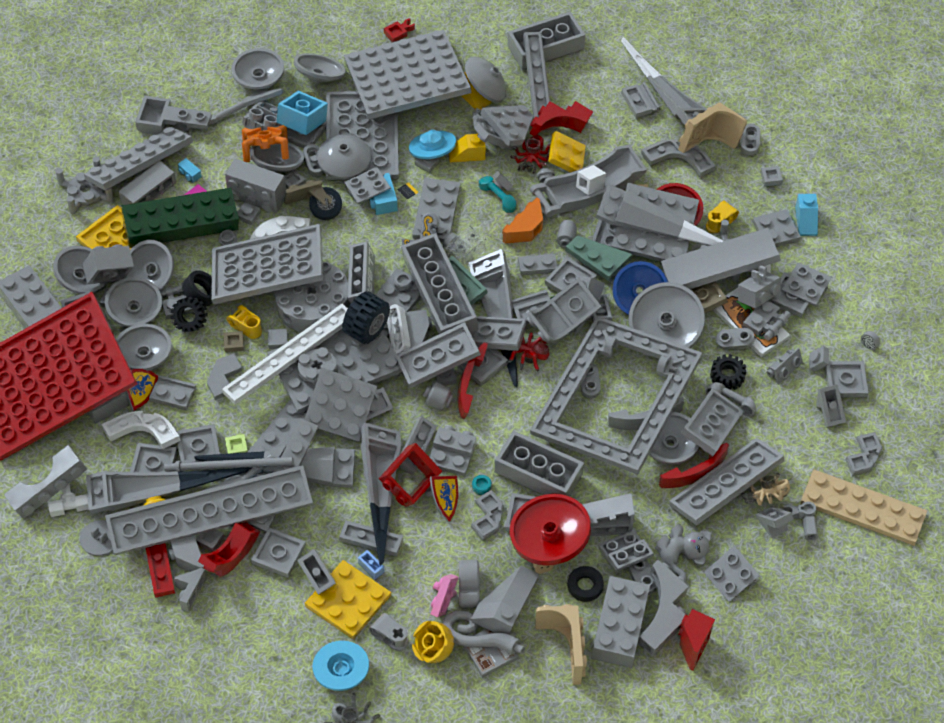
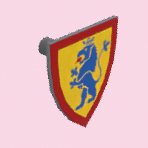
M131 370L137 385L125 392L132 411L148 402L154 385L158 381V375L150 370Z
M431 476V489H427L425 495L427 497L433 496L436 510H439L447 522H450L455 514L458 503L457 476Z

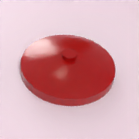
M545 494L527 501L514 514L510 524V538L516 552L523 559L533 564L544 566L561 564L576 557L585 548L591 535V522L585 507L576 499L562 494Z

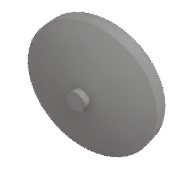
M664 282L646 288L635 298L629 311L630 328L688 348H692L698 342L705 326V314L701 301L693 291L677 283Z

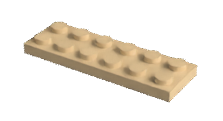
M815 469L812 471L800 502L801 505L804 502H812L818 511L914 546L927 510Z

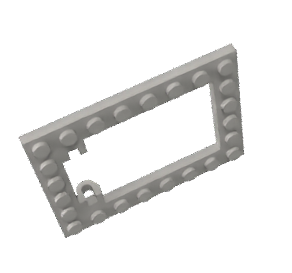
M597 316L533 424L530 434L638 475L702 359V352ZM618 345L658 358L657 375L667 378L629 448L559 423L598 354L611 358L613 356V348L617 349Z

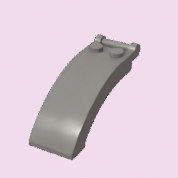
M631 145L618 146L605 157L587 167L571 173L548 177L544 183L534 184L531 186L530 192L540 199L544 213L549 218L555 214L583 209L601 202L608 184L624 190L627 187V183H634L647 172V169ZM594 165L606 173L604 189L587 195L576 187L578 171ZM542 192H545L553 206H550Z

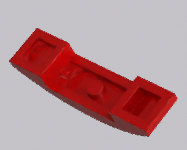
M485 342L478 347L481 355L468 361L459 381L457 401L462 419H465L469 413L473 396L466 394L473 366L480 367L483 362L488 345Z
M726 442L720 445L713 456L709 454L708 460L682 473L676 467L660 475L659 486L661 488H677L695 483L724 461L729 444Z

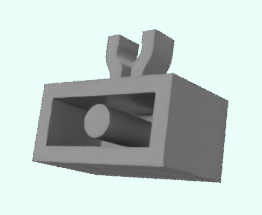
M759 266V271L752 270L751 277L738 284V301L755 309L780 294V277L767 272V268L764 266Z

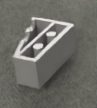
M632 493L582 504L590 518V536L622 535L632 531L635 515Z

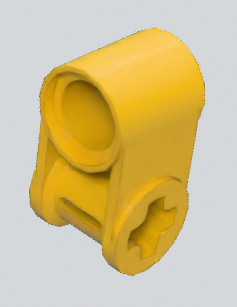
M723 200L708 213L709 221L706 223V230L713 234L719 233L722 220H728L729 224H731L737 218L739 211Z
M239 305L235 313L226 317L231 327L238 331H243V334L248 338L256 339L261 336L260 318L245 306Z

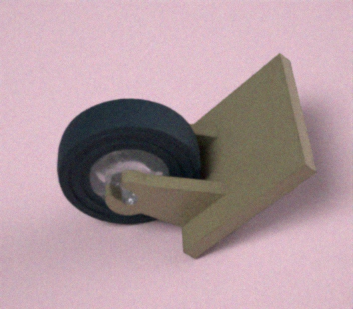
M310 180L301 186L292 185L285 191V205L309 199V207L312 214L321 220L335 218L342 208L340 194L333 188L322 187L321 180Z

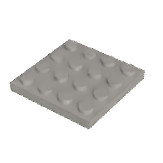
M627 183L626 190L692 225L694 224L699 203L698 199ZM617 226L611 247L631 253L632 255L661 262L662 260L687 253L689 241L644 230Z

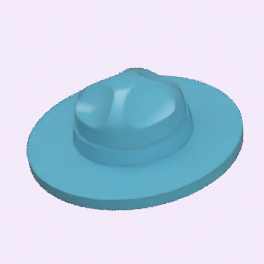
M430 130L415 137L409 144V151L412 156L419 159L439 158L450 153L455 148L457 143L456 137L447 131Z
M335 641L323 646L317 652L313 660V673L316 680L323 687L334 691H345L356 687L365 679L369 671V659L365 650L358 644L350 641Z

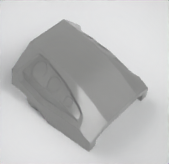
M266 100L258 102L243 117L242 124L248 129L261 127V131L267 130V127H279L281 124L277 123L278 107L268 103Z

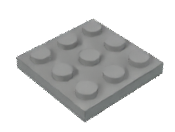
M321 368L304 420L318 425L320 430L359 442L362 435L361 427L364 422L366 423L377 386Z

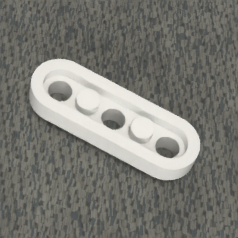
M393 304L390 306L387 325L391 345L396 354H399L409 349L411 343L405 310L403 307Z

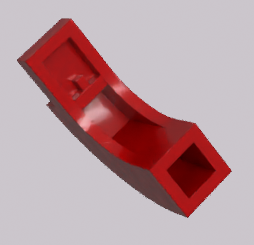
M247 522L235 523L226 541L216 551L201 554L198 562L204 565L205 570L222 577L231 572L249 553L261 531Z

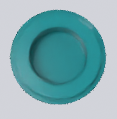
M478 475L472 481V489L478 495H484L492 488V481L486 475Z

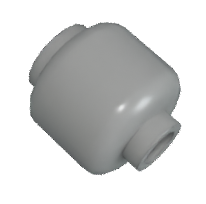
M434 382L431 387L427 385L423 396L426 397L425 402L428 406L443 410L444 407L448 408L453 394L450 387Z

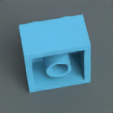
M297 91L278 104L277 123L300 134L307 135L326 122L328 103Z

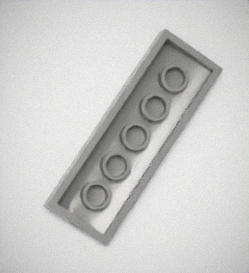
M765 228L662 260L661 263L668 282L677 283L692 289L756 269L759 266L779 262L781 259L769 229Z

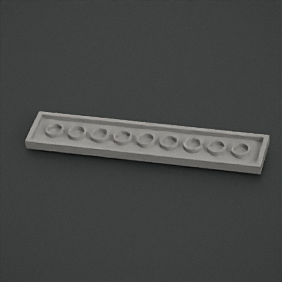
M303 465L112 513L105 515L113 553L116 556L170 542L171 540L233 526L235 523H244L311 506L313 501Z

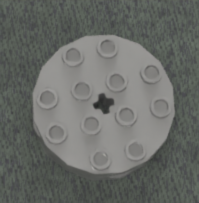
M323 262L324 280L274 291L279 317L287 327L297 332H303L339 305L343 304L347 308L350 306L347 298L348 280L338 267L329 262Z

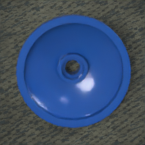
M644 261L633 262L624 266L616 275L612 288L613 297L617 306L629 315L631 305L639 295L636 292L637 288L645 290L652 285L668 281L662 270L654 264Z

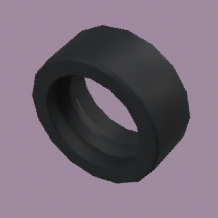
M200 270L191 272L182 283L184 295L186 298H198L199 302L202 301L204 303L203 307L210 306L213 302L212 276ZM194 283L202 286L207 292V294H204L200 290H198Z

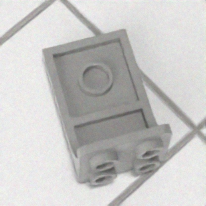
M578 277L541 307L535 310L528 309L526 311L528 314L526 319L533 327L540 330L538 334L548 344L556 345L603 307Z

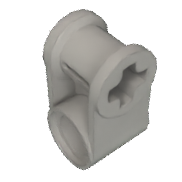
M382 613L369 627L370 633L375 638L384 642L393 650L403 651L407 648V629L393 620L388 614Z

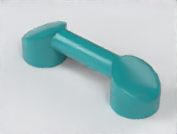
M484 176L479 180V188L481 190H492L502 200L504 212L512 213L516 210L515 198L505 194L493 182V177Z

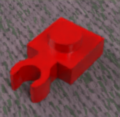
M410 18L406 19L402 24L397 21L383 28L384 34L391 42L399 41L407 37V32L415 29V23L409 25L411 24Z

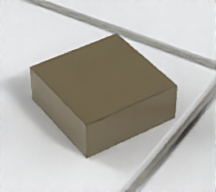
M243 331L224 333L225 352L244 351Z

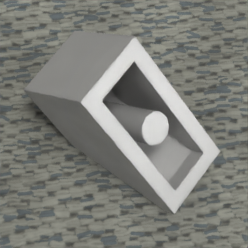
M194 535L170 541L169 555L171 560H176L178 567L190 572L199 568L204 569V565L198 562L201 553Z
M315 549L297 560L318 595L336 584L328 566Z

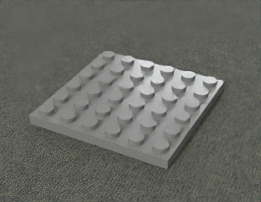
M444 29L344 55L345 63L368 120L471 93V87Z

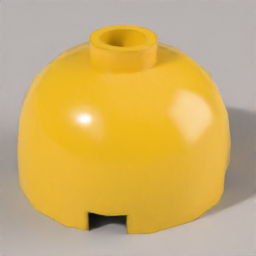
M425 621L414 632L413 637L416 638L415 644H412V649L419 660L428 663H439L448 658L452 653L454 637L451 630L443 623Z

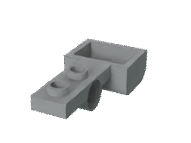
M144 95L135 124L137 130L141 133L153 135L163 132L166 124L174 125L175 129L182 132H188L190 128L208 130L212 114L206 111L172 107L170 99Z

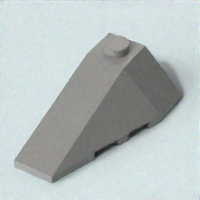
M521 565L478 604L470 621L494 633L510 634L539 574Z

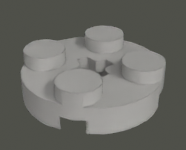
M324 347L309 350L299 356L298 372L301 379L305 382H313V385H316L321 368L333 372L337 371L335 357ZM316 364H320V365H321V366H320V369H317L316 367H314V368H312V367H313L314 365H316Z

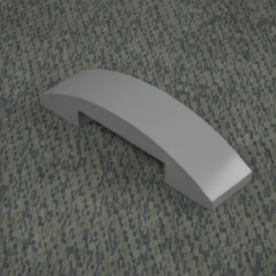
M680 397L673 412L680 413L683 410V397ZM627 409L608 413L607 424L609 427L616 429L638 430L648 411L629 415Z

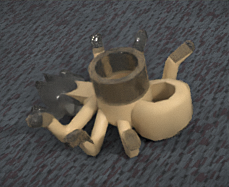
M776 473V476L766 475L760 479L762 489L755 491L752 485L750 486L752 492L741 493V496L746 504L757 502L758 505H762L764 496H767L769 504L773 503L772 496L782 501L783 497H786L791 490L789 480L783 479L778 481L779 473Z

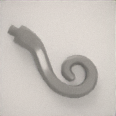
M459 610L451 612L442 621L451 630L454 643L466 647H497L512 655L516 652L523 654L525 651V647L521 645V640L510 634L492 633L468 636L467 634L475 632L478 627L477 624L470 621L473 614L468 611ZM464 620L469 622L468 625H458V632L452 628V625L457 621Z

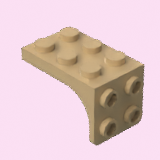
M719 102L686 122V129L679 140L678 150L685 153L708 139L721 141L735 149L738 147L747 120Z
M571 604L562 606L543 605L536 608L535 629H553L559 631L567 638L570 646L573 685L581 684L582 677L586 675L587 659L586 655H584L585 637L582 636L583 617H579L578 606Z

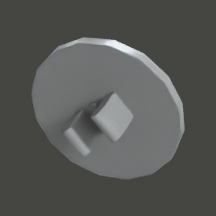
M106 520L93 521L82 530L80 543L87 553L94 556H103L113 551Z

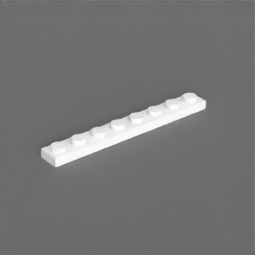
M343 304L336 307L222 389L223 394L234 405L242 401L299 360L301 354L316 348L341 330L348 308Z

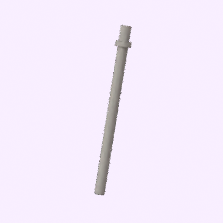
M281 457L184 463L176 461L175 463H165L164 470L178 472L184 470L294 465V458Z

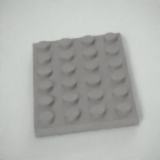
M357 91L326 92V102L328 103L326 140L337 135H353L362 139L371 151V163L365 172L377 167L383 176L385 173H389L391 179H399L398 113L368 120ZM326 175V180H344Z
M320 224L212 248V301L214 305L324 280L322 229Z
M341 329L314 348L324 347L333 354L337 363L336 373L370 384H375L403 373L395 357L397 354L383 330L369 344H362L344 333ZM277 349L267 352L268 356ZM297 360L279 373L278 377L295 410L300 414L308 410L316 385H313V382H305L301 379L298 372L299 360ZM316 364L312 368L316 367L317 369H320L321 365Z

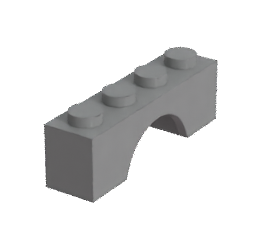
M69 445L52 457L53 466L51 472L42 482L35 485H25L19 482L4 494L13 509L23 519L31 515L38 507L48 502L51 497L88 470L77 453Z

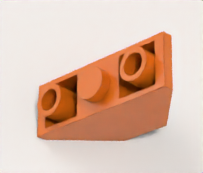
M536 197L532 202H529L525 209L518 213L510 224L504 227L502 234L505 244L530 242L542 231L543 216L539 198Z

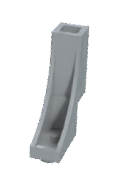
M659 560L652 565L650 572L658 590V611L651 624L639 636L637 643L652 657L680 630V625L686 612L680 606H676V604L686 595L689 587L684 578L675 575L669 565Z

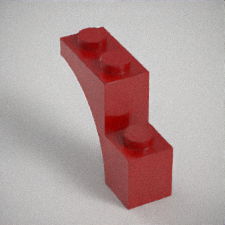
M549 101L546 107L542 106L539 110V117L535 116L530 124L533 127L530 134L536 137L543 130L552 127H565L581 133L593 111L577 101L572 106L568 105L566 110Z

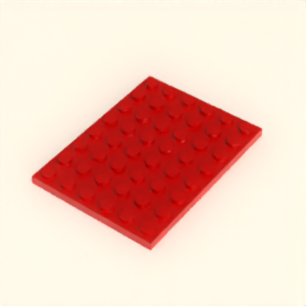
M93 292L84 295L0 342V461L137 385L136 379Z

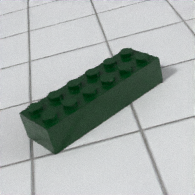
M231 188L121 205L122 219L129 248L146 240H155L163 243L217 234L224 230H239V217Z

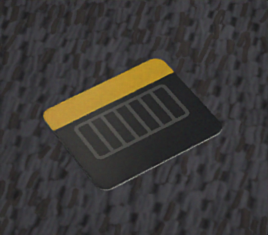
M406 183L397 189L406 199L418 193L410 183Z

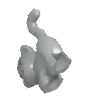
M677 524L671 529L669 534L671 539L664 535L656 542L655 549L660 554L663 563L669 565L673 573L687 581L686 572L676 565L679 555L683 553L688 559H692L695 564L703 566L706 561L705 556L708 554L709 541L712 534L706 530L700 532L692 531L683 537V527Z

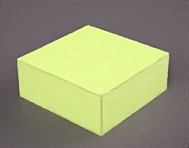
M244 434L225 438L228 454L248 452Z

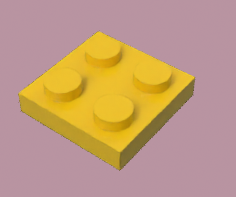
M555 131L551 137L548 162L570 173L580 170L584 164L586 145Z

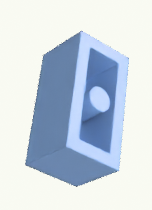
M368 550L358 557V564L375 580L385 572L384 565L380 566L379 561Z

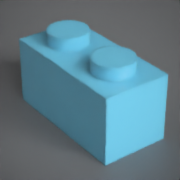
M187 158L178 163V172L181 175L183 174L188 181L194 183L202 177L201 170Z

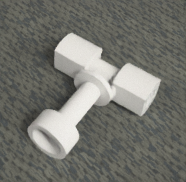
M70 484L62 490L63 495H61L60 500L48 502L51 517L65 515V511L76 508L77 512L89 509L88 494L76 496L74 493H71Z

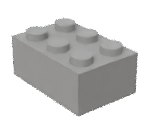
M236 158L225 173L227 188L232 189L234 200L247 202L267 212L278 213L285 198L284 175Z

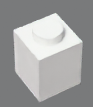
M594 165L578 171L576 187L587 195L602 190L605 185L606 173Z

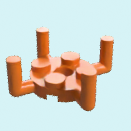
M286 126L267 127V130L261 131V127L242 129L244 162L251 161L250 146H260V149H269L273 144H281L282 159H289Z

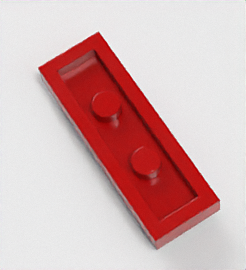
M166 543L145 548L155 598L175 594Z

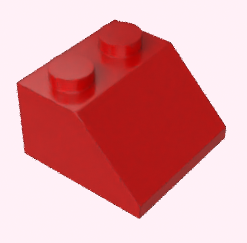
M694 609L691 610L689 616L685 614L678 633L681 636L679 645L688 667L692 671H694L711 637L715 619Z

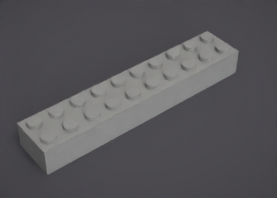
M30 265L0 280V296L24 329L62 308ZM126 392L87 412V414L95 424L129 406Z

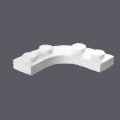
M293 216L272 218L258 226L250 239L310 226L311 219Z
M134 411L101 424L110 441H114L134 431L151 433L162 449L180 441V437L171 423L158 413L145 414L143 411Z

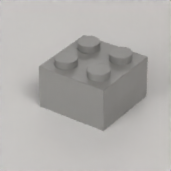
M120 244L108 248L97 246L92 249L83 262L87 284L117 282L126 278L134 267L129 246H122Z

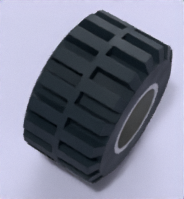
M369 291L359 294L345 313L342 323L343 332L362 344H369L381 333L387 323L390 313L389 303Z

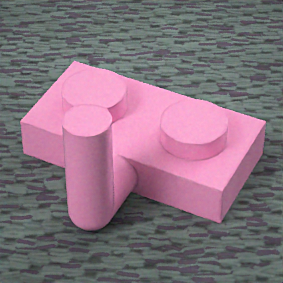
M449 574L443 576L439 582L436 581L434 583L433 589L437 590L438 594L431 603V615L435 617L446 615L451 598L457 595L455 587L458 576Z

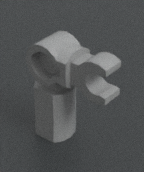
M804 502L798 506L785 504L783 509L790 511L793 519H803L805 539H818L815 504L812 502Z

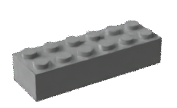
M434 233L402 245L404 261L438 333L441 334L464 322L470 333L479 330L474 310L437 234Z

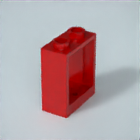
M414 443L403 450L379 477V480L382 482L383 487L396 497L399 504L407 507L415 504L431 485L430 477L439 476L442 470L417 443ZM407 457L426 476L410 495L391 476Z

